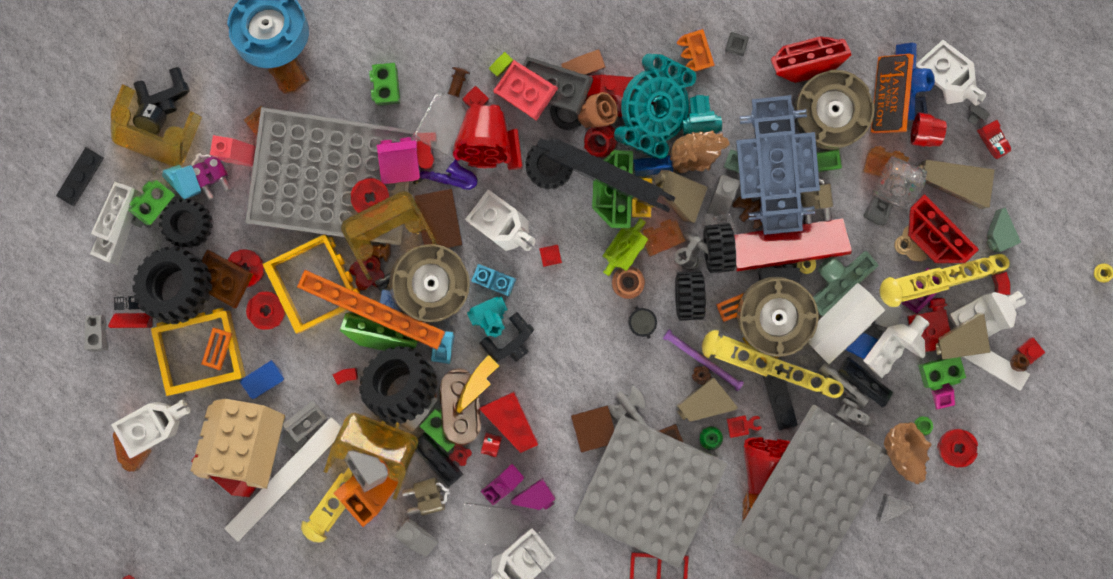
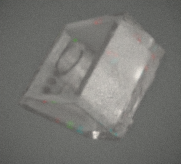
M891 156L881 172L872 196L907 211L925 186L927 171Z

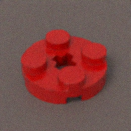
M374 178L364 179L357 182L353 187L351 203L359 214L366 217H374L383 213L387 208L389 192L381 181ZM373 192L375 201L367 203L365 194Z
M241 249L232 252L227 259L240 267L244 263H247V267H250L249 272L253 273V276L247 288L257 284L264 276V262L252 250Z
M259 292L249 300L246 307L248 319L256 328L262 330H270L280 326L286 315L277 294L273 292ZM266 305L271 309V313H268V316L261 312V309L265 308Z
M958 428L947 431L937 445L941 459L946 464L954 467H967L975 461L978 455V442L974 435ZM955 444H962L961 453L954 451Z

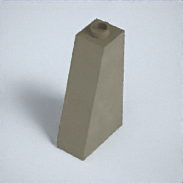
M924 160L918 165V181L980 209L990 208L995 169Z

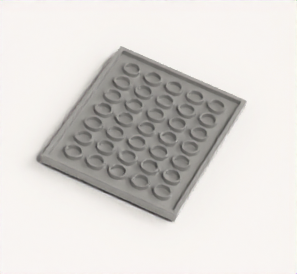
M261 107L245 223L400 245L409 181L385 184L389 192V204L383 213L374 217L363 216L354 209L351 203V191L355 184L361 180L374 178L381 181L377 145L380 144V141L392 140V143L400 142V138L411 137L413 141L416 138V131ZM373 192L365 194L367 203L375 201Z
M812 405L732 542L800 579H819L888 463L890 457L886 453L887 450L824 410Z

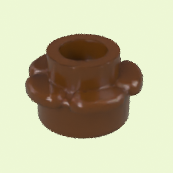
M1014 354L1010 360V366L1017 372L1026 371L1027 367H1029V360L1024 354Z
M697 366L694 368L692 379L695 382L703 385L710 380L711 374L707 367Z

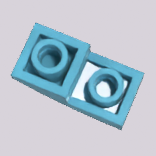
M480 264L477 265L471 282L506 296H510L516 281L513 277Z

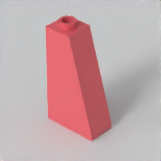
M213 135L210 155L226 163L253 167L256 146L233 138Z

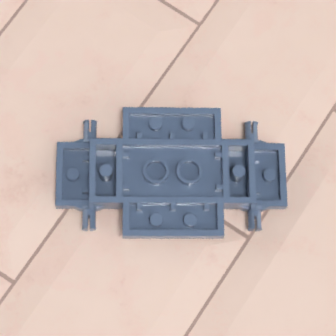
M791 95L751 99V115L739 116V119H747L740 121V124L752 123L755 138L736 140L741 198L760 197L761 201L760 212H748V216H754L748 217L749 221L760 219L763 224L764 235L803 231V215L815 214V207H803L800 193L820 191L815 132L795 134V118H806L807 114L799 115V113H807L806 109L794 111Z

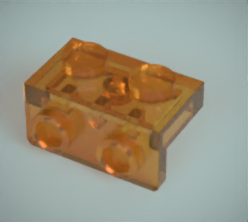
M297 58L285 65L267 68L276 80L278 88L284 94L295 93L310 81Z
M874 146V148L867 151L862 172L900 182L905 163L908 162L909 157L904 156V153L899 151L890 153L886 152V148ZM883 174H887V175L892 174V175H891V177H888V176H884Z

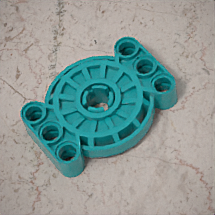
M649 53L642 58V66L645 71L636 75L628 83L624 91L621 112L625 125L616 128L614 138L618 143L640 153L662 159L669 153V146L666 141L677 135L683 127L682 120H686L688 115L689 99L685 87L694 85L697 77L692 69L664 55ZM651 102H657V108L655 111L654 106L651 105Z

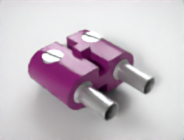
M199 153L195 155L196 159L192 162V167L200 189L203 190L208 200L214 198L209 186L215 182L220 181L225 192L231 190L226 179L228 173L220 159L208 154L201 155ZM199 157H201V158H206V157H208L207 159L204 160V162H202V163L199 162V163L195 164V163L199 160Z

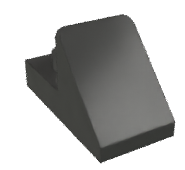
M876 192L863 217L877 225L884 226L888 221L894 200L890 197H885L886 195L883 193L878 194Z

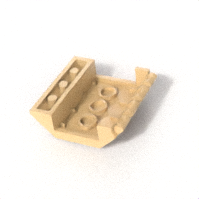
M230 399L213 401L212 405H208L205 418L208 421L203 423L200 434L203 439L198 441L195 455L198 457L193 459L190 471L200 478L209 479L211 475L245 481L248 486L267 489L285 415L259 404Z

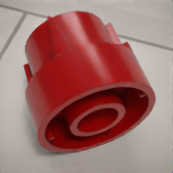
M918 112L912 124L910 134L911 145L940 147L946 134V121L934 118L931 114Z
M607 125L588 129L584 137V149L596 157L608 156L618 145L614 138V127ZM597 136H603L606 143H598Z

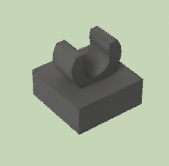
M971 103L968 107L972 113L967 119L974 125L980 117L986 121L990 116V113L979 105L975 106Z
M140 206V212L146 214L148 209ZM136 216L133 217L131 222L133 225L142 228L143 225L147 228H151L152 226L146 225Z

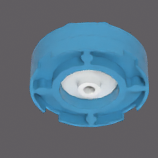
M239 0L230 11L227 20L229 27L228 36L240 57L247 63L260 68H275L291 62L302 52L309 37L308 21L297 0Z

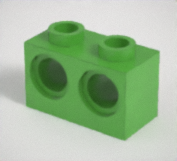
M395 63L372 65V70L369 71L370 81L374 83V89H371L372 101H375L377 106L400 104L397 65ZM387 71L388 77L386 79H379L380 72ZM383 90L390 91L388 98H381L380 95Z
M157 180L148 181L141 189L144 192L139 197L135 196L129 204L131 207L128 211L146 225H151L175 196L174 193ZM153 189H158L160 191V197L158 199L153 198ZM143 203L148 206L146 214L140 212V205Z
M961 357L938 359L918 365L924 387L931 388V390L943 388L942 385L946 383L950 385L959 384L961 379L966 378ZM950 366L955 367V373L952 376L948 373ZM932 371L937 373V378L934 381L930 379Z
M436 408L420 427L449 452L455 444L451 443L444 436L442 424L440 427L432 425L433 417L441 419V409Z

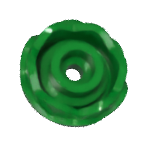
M709 426L700 432L699 442L705 449L715 450L721 446L723 434L718 428Z

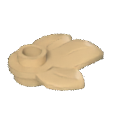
M908 225L904 228L902 236L895 240V250L899 254L907 255L912 261H924L927 259V255L908 236ZM901 242L906 243L905 249L901 247Z

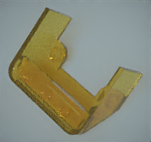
M122 84L111 110L112 141L117 145L170 166H181L185 161L202 117L190 111L184 128L182 129L177 126L169 127L164 137L128 124L131 118V112L128 107L135 90Z
M401 191L346 219L342 223V233L368 280L372 278L363 261L369 259L373 254V247L370 241L404 224L406 229L414 234L425 230L431 243L437 245L413 196L407 191Z
M351 413L343 421L330 450L323 472L327 473L336 458L345 459L347 453L352 451V449L388 462V477L398 481L392 498L396 500L406 480L418 446V440L412 434L363 415Z

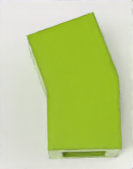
M504 52L488 69L497 77H500L510 66L513 59Z

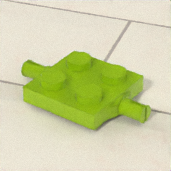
M639 218L634 227L620 229L602 255L609 262L603 271L604 274L610 276L615 267H620L627 271L633 264L635 258L648 241V238L640 232L646 223L644 220Z

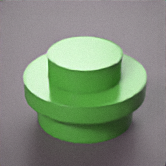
M921 416L914 421V424L924 436L932 432L933 422L928 417Z

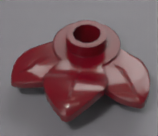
M367 256L363 261L354 262L349 270L350 274L356 276V286L359 291L366 290L371 285L377 288L375 281L380 278L383 279V276H385L384 272L380 269V260L375 256ZM369 262L374 266L372 269L368 267Z

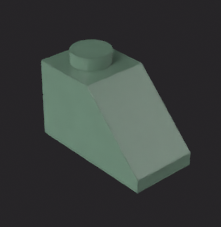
M1006 207L996 210L986 235L988 238L987 244L994 253L1002 252L1021 243Z

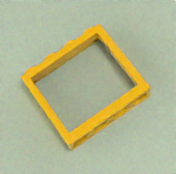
M326 234L319 236L263 264L296 334L343 313L347 309L338 307L303 324L276 266L325 243L345 287L360 294L357 288L354 289L351 283L353 278L350 272L345 271L343 267L345 261L341 254H337L335 250L337 245L332 236L329 237Z
M224 308L212 310L213 314L198 313L196 317L184 323L168 324L160 322L156 323L157 327L151 328L166 396L233 381L246 376L231 311H224ZM222 318L224 330L233 333L228 348L234 372L173 386L161 332Z

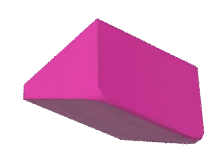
M949 383L943 384L941 389L931 390L936 410L955 405L954 389Z

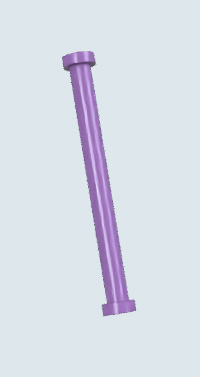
M670 329L663 336L665 341L669 340L735 387L734 390L737 392L743 386L744 382L742 380L738 381L673 335Z

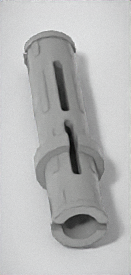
M826 361L821 364L817 371L825 377L840 382L843 385V393H845L844 396L846 398L852 399L860 408H863L868 403L869 398L863 395L854 384L852 385Z

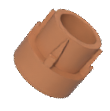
M601 92L590 96L582 105V109L577 116L585 128L604 127L616 121L617 106L614 99L608 93Z
M630 266L627 271L620 268L614 273L612 288L619 297L631 299L637 297L643 291L645 280L639 269ZM625 277L632 278L633 286L631 288L624 287L623 279Z

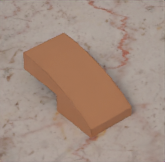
M600 50L589 52L561 64L562 68L584 75H590L606 68Z

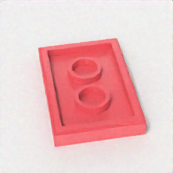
M513 60L493 92L537 121L558 88Z

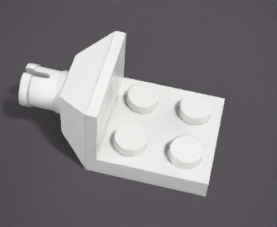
M942 40L916 63L917 69L929 68L933 71L935 85L943 90L945 103L963 102L967 98L977 106L980 104L978 99L981 102L985 99L986 93L976 86L974 63L946 41Z
M490 190L486 191L465 219L505 251L517 248L518 246H521L525 251H529L532 247L526 242L533 246L535 244V238L528 235L529 220Z
M1019 291L1014 292L1010 296L993 292L978 297L951 312L948 316L954 327H957L974 315L983 312L989 337L1000 330L1014 327L1015 309L1025 305L1026 301L1025 298L1019 299L1023 297Z
M916 315L909 326L905 324L889 326L863 361L876 375L883 378L891 370L896 359L901 357L904 348L924 358L925 340L921 335L930 323L923 317Z
M183 399L173 406L161 402L149 403L111 424L129 458H133L163 440L176 435L180 423L179 418L190 413L189 407L183 408L187 405Z
M531 528L503 553L492 558L491 573L493 577L491 579H534L556 558L533 528Z

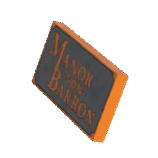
M901 54L878 57L874 94L875 111L871 133L907 131L914 55Z

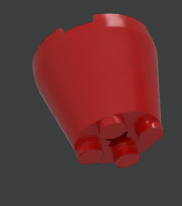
M477 103L470 104V108L466 111L453 146V157L457 161L464 160L468 162V166L476 168H497L499 163L504 162L508 164L510 162L511 146L505 116L499 105L481 106Z
M752 437L745 440L744 457L748 493L756 495L761 493L790 441L778 438L777 441L764 440L763 437Z

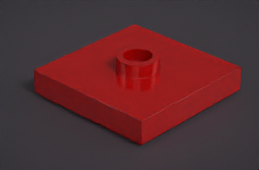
M946 309L916 314L930 323L921 335L925 340V352L936 350L935 344L939 343L938 338L950 331ZM916 315L907 316L908 326L913 322Z

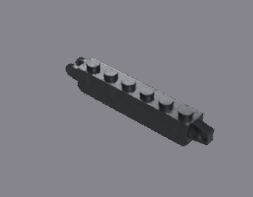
M540 138L537 143L538 147L545 150L544 155L548 156V159L651 208L656 207L669 213L670 208L657 202V200L661 196L668 201L674 202L675 197L662 191V188L557 138H551L550 142Z

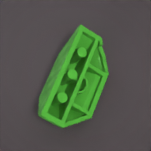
M614 150L603 160L631 174L633 172V151ZM593 180L592 209L611 228H630L632 198Z
M353 312L345 313L340 332L359 346L386 351L385 349L388 348L395 349L397 346L413 349L416 348L418 341Z

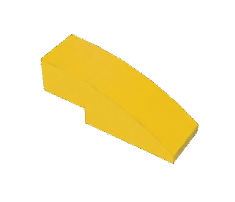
M490 355L479 364L464 386L457 407L459 413L491 385L486 378L499 365Z

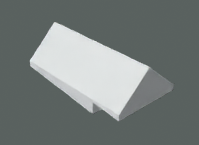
M114 182L91 234L97 236L90 252L91 255L118 266L134 217L128 211L131 207L129 204L135 196L139 197L142 194L141 192L132 187Z
M857 283L818 321L817 330L808 343L830 364L885 312V309L865 288Z

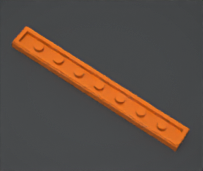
M304 270L297 286L299 289L437 350L446 333L441 329L414 319L407 314L307 270Z

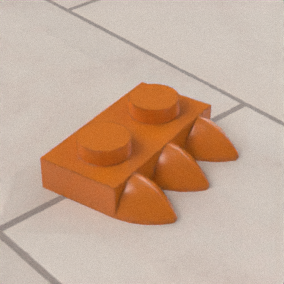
M703 29L685 34L677 41L678 45L688 46L680 56L685 59H692L686 64V67L698 72L715 66Z

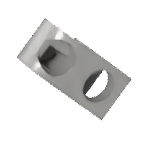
M104 315L86 316L84 350L90 352L108 351L105 331L106 319Z

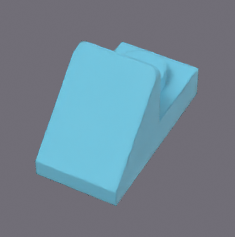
M177 165L163 170L162 177L183 199L201 193L191 165L184 168Z
M445 331L446 333L439 349L432 348L431 361L450 364L454 335L453 332Z

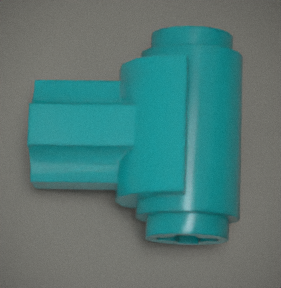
M696 95L689 98L690 113L686 120H682L683 135L691 134L692 132L705 133L710 131L718 134L719 131H722V118L717 116V114L715 115L714 111H710L709 96Z
M496 296L470 308L467 315L473 326L480 325L481 328H484L487 337L493 336L495 338L502 335L501 332L505 329L501 319H504L503 314L508 309L502 296L499 298Z

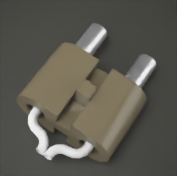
M819 179V182L822 183L819 184L820 191L801 192V204L803 207L814 206L815 210L823 208L824 220L829 221L831 220L830 207H833L831 184H825L823 180ZM811 214L805 215L806 224L812 223Z
M435 477L414 483L413 488L403 490L402 495L406 497L415 494V497L418 499L417 507L407 509L409 516L421 513L424 516L445 510L447 495L450 492ZM440 486H441V488H442L443 491H446V493H445V495H444V499H443V496H442L441 493H440V491H441Z

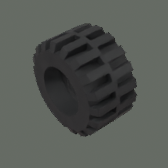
M533 145L525 161L526 171L531 181L538 187L547 190L557 189V187L563 186L568 182L573 170L562 165L559 172L552 176H547L540 172L538 162L544 156L545 150L537 145Z
M176 199L175 202L168 203V208L165 207L162 210L165 212L164 215L160 214L159 218L162 219V222H159V227L163 228L161 234L165 235V239L173 245L193 248V246L201 245V242L207 240L206 236L211 235L209 229L213 228V224H210V221L213 219L208 214L210 213L209 210L204 208V205L190 199ZM190 212L194 216L195 226L190 233L183 235L177 226L178 219L182 214Z
M730 223L706 225L703 231V240L707 244L708 254L704 252L708 271L710 273L734 271L736 267V244L733 228Z
M701 271L678 272L675 277V303L679 321L703 320L705 317L706 291L705 280Z

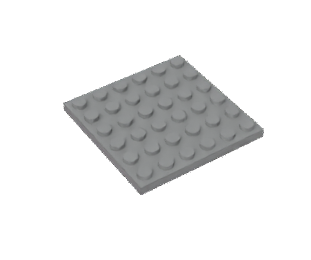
M621 414L574 520L679 568L723 475L727 462Z

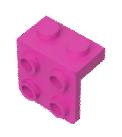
M411 137L400 138V142L392 143V140L380 141V144L377 145L382 183L391 184L415 181L420 178L416 140L412 141Z

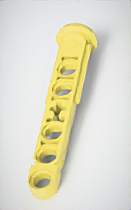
M996 254L988 258H981L943 269L939 267L897 279L888 277L880 285V297L886 305L898 307L904 301L945 291L951 286L984 278L990 274L1002 273L1009 267L1010 262L1005 255ZM996 259L1002 262L1003 268L997 266ZM980 264H984L987 267V272L981 270ZM964 268H968L972 276L966 275ZM958 273V276L955 278L949 276V274L956 275ZM932 276H935L939 279L940 285H937L932 281ZM916 281L922 282L924 288L919 289L916 286Z
M719 330L710 331L702 341V353L706 358L715 354V358L765 377L768 374L815 392H821V394L832 398H838L843 394V385L837 380L829 377L825 379L818 373L774 358V356L766 355L751 345L724 335L721 338V336H718ZM736 346L738 348L735 351L734 358H732L731 356L734 353V347ZM741 350H746L749 353L746 361H741L738 358V353ZM759 357L766 358L767 364L765 367L760 368L756 365V360ZM783 364L782 367L786 370H789V366L792 367L789 371V378H786L787 373L780 372L777 374L775 366ZM796 370H800L803 373V378L800 381L793 379V373ZM814 377L821 379V385L817 388L811 385V380ZM838 384L839 392L831 394L829 392L830 385Z
M382 421L377 427L379 430L372 434L359 453L363 454L369 450L373 453V457L377 454L380 455L388 444L389 437L392 438L397 432L399 423H396V427L393 430H388L385 426L386 422ZM376 435L384 437L385 442L383 445L378 446L374 443ZM350 468L344 474L341 473L310 515V521L308 523L302 521L301 531L308 540L317 543L324 542L327 539L324 535L325 530L328 532L344 511L345 506L333 493L343 482L348 481L353 476ZM331 498H336L339 501L338 508L332 509L329 507V500Z

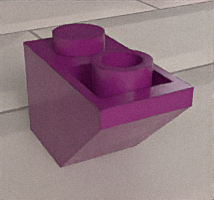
M511 464L480 492L492 505H495L513 491L525 477Z

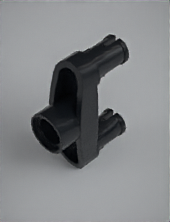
M175 67L169 70L174 85L172 88L150 96L145 81L133 83L138 97V106L149 103L159 107L166 115L177 111L175 102L190 92L188 84L184 81L181 69Z
M518 312L513 314L509 320L519 331V335L503 349H498L489 337L484 338L479 343L495 362L502 360L508 355L517 362L529 352L523 343L535 329L531 324L528 325Z

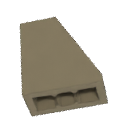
M661 170L655 179L656 186L675 197L674 202L663 199L683 221L695 223L708 187L674 172Z
M981 312L939 337V343L935 344L937 355H941L942 360L991 353L985 314Z
M711 377L705 384L698 387L676 406L679 410L676 412L683 420L687 418L691 422L734 411L738 407L716 379Z

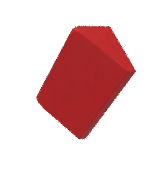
M512 129L508 131L511 146V160L507 164L508 170L522 169L518 129Z
M115 313L108 327L151 328L153 327V317L146 313Z

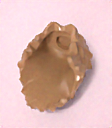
M714 131L686 134V136L678 138L673 143L669 154L673 168L677 169L679 173H686L689 170L702 172L707 169L709 171L711 164L721 155V150L730 145V141L723 137V133L714 134Z
M899 423L890 429L885 437L884 447L887 450L886 453L890 457L895 469L900 475L904 476L905 480L915 484L926 480L927 467L925 464L930 460L927 452L932 444L926 441L923 433L920 432L914 423Z

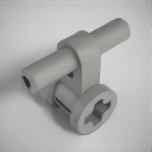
M684 232L682 238L690 244L687 248H681L676 252L675 261L687 270H694L699 264L697 255L700 250L708 254L707 244L698 236L694 237L688 232Z
M844 398L842 401L844 402L839 412L836 411L835 415L849 423L853 420L862 426H871L872 421L870 417L858 410L859 406Z

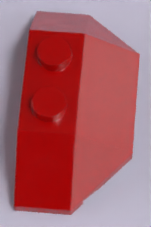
M820 36L783 46L771 58V63L776 75L798 83L809 80L817 74L836 70L851 56V51L845 39L838 40Z
M592 75L591 77L594 80L585 101L592 95L606 92L616 103L617 117H622L621 102L628 83L634 77Z
M925 194L910 207L908 236L934 263H966L979 250Z

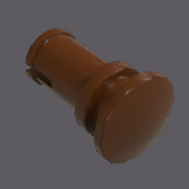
M452 67L455 72L451 76L453 79L447 94L459 97L463 82L466 81L465 76L466 74L470 75V72L460 67Z
M363 243L361 246L364 247V249L361 248V255L375 256L378 259L384 258L385 262H388L390 259L391 244L387 243L386 246L379 244L378 246Z

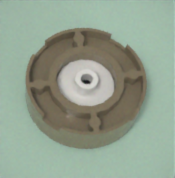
M829 70L811 78L800 89L794 102V111L806 109L807 112L799 113V115L807 114L806 118H795V125L799 133L815 132L816 147L827 150L841 149L859 140L868 131L874 117L875 106L872 102L868 86L858 76L843 70Z
M436 244L417 246L402 254L395 262L389 279L390 293L399 310L423 322L442 321L457 313L464 305L470 287L469 274L461 261L462 259L449 248ZM429 280L431 281V286H430V287L428 286V281H429Z
M769 277L759 280L746 290L738 305L737 322L741 334L751 346L766 355L781 357L800 351L813 338L818 326V308L813 296L801 284L787 278Z

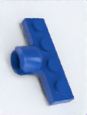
M913 42L896 45V55H914L908 121L915 120L916 94L918 92L930 91L935 85V76L931 69L916 68L917 44Z

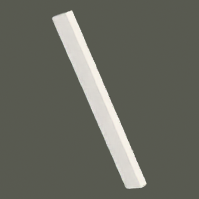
M331 417L269 481L268 488H262L224 529L237 542L240 541L339 438L345 429Z

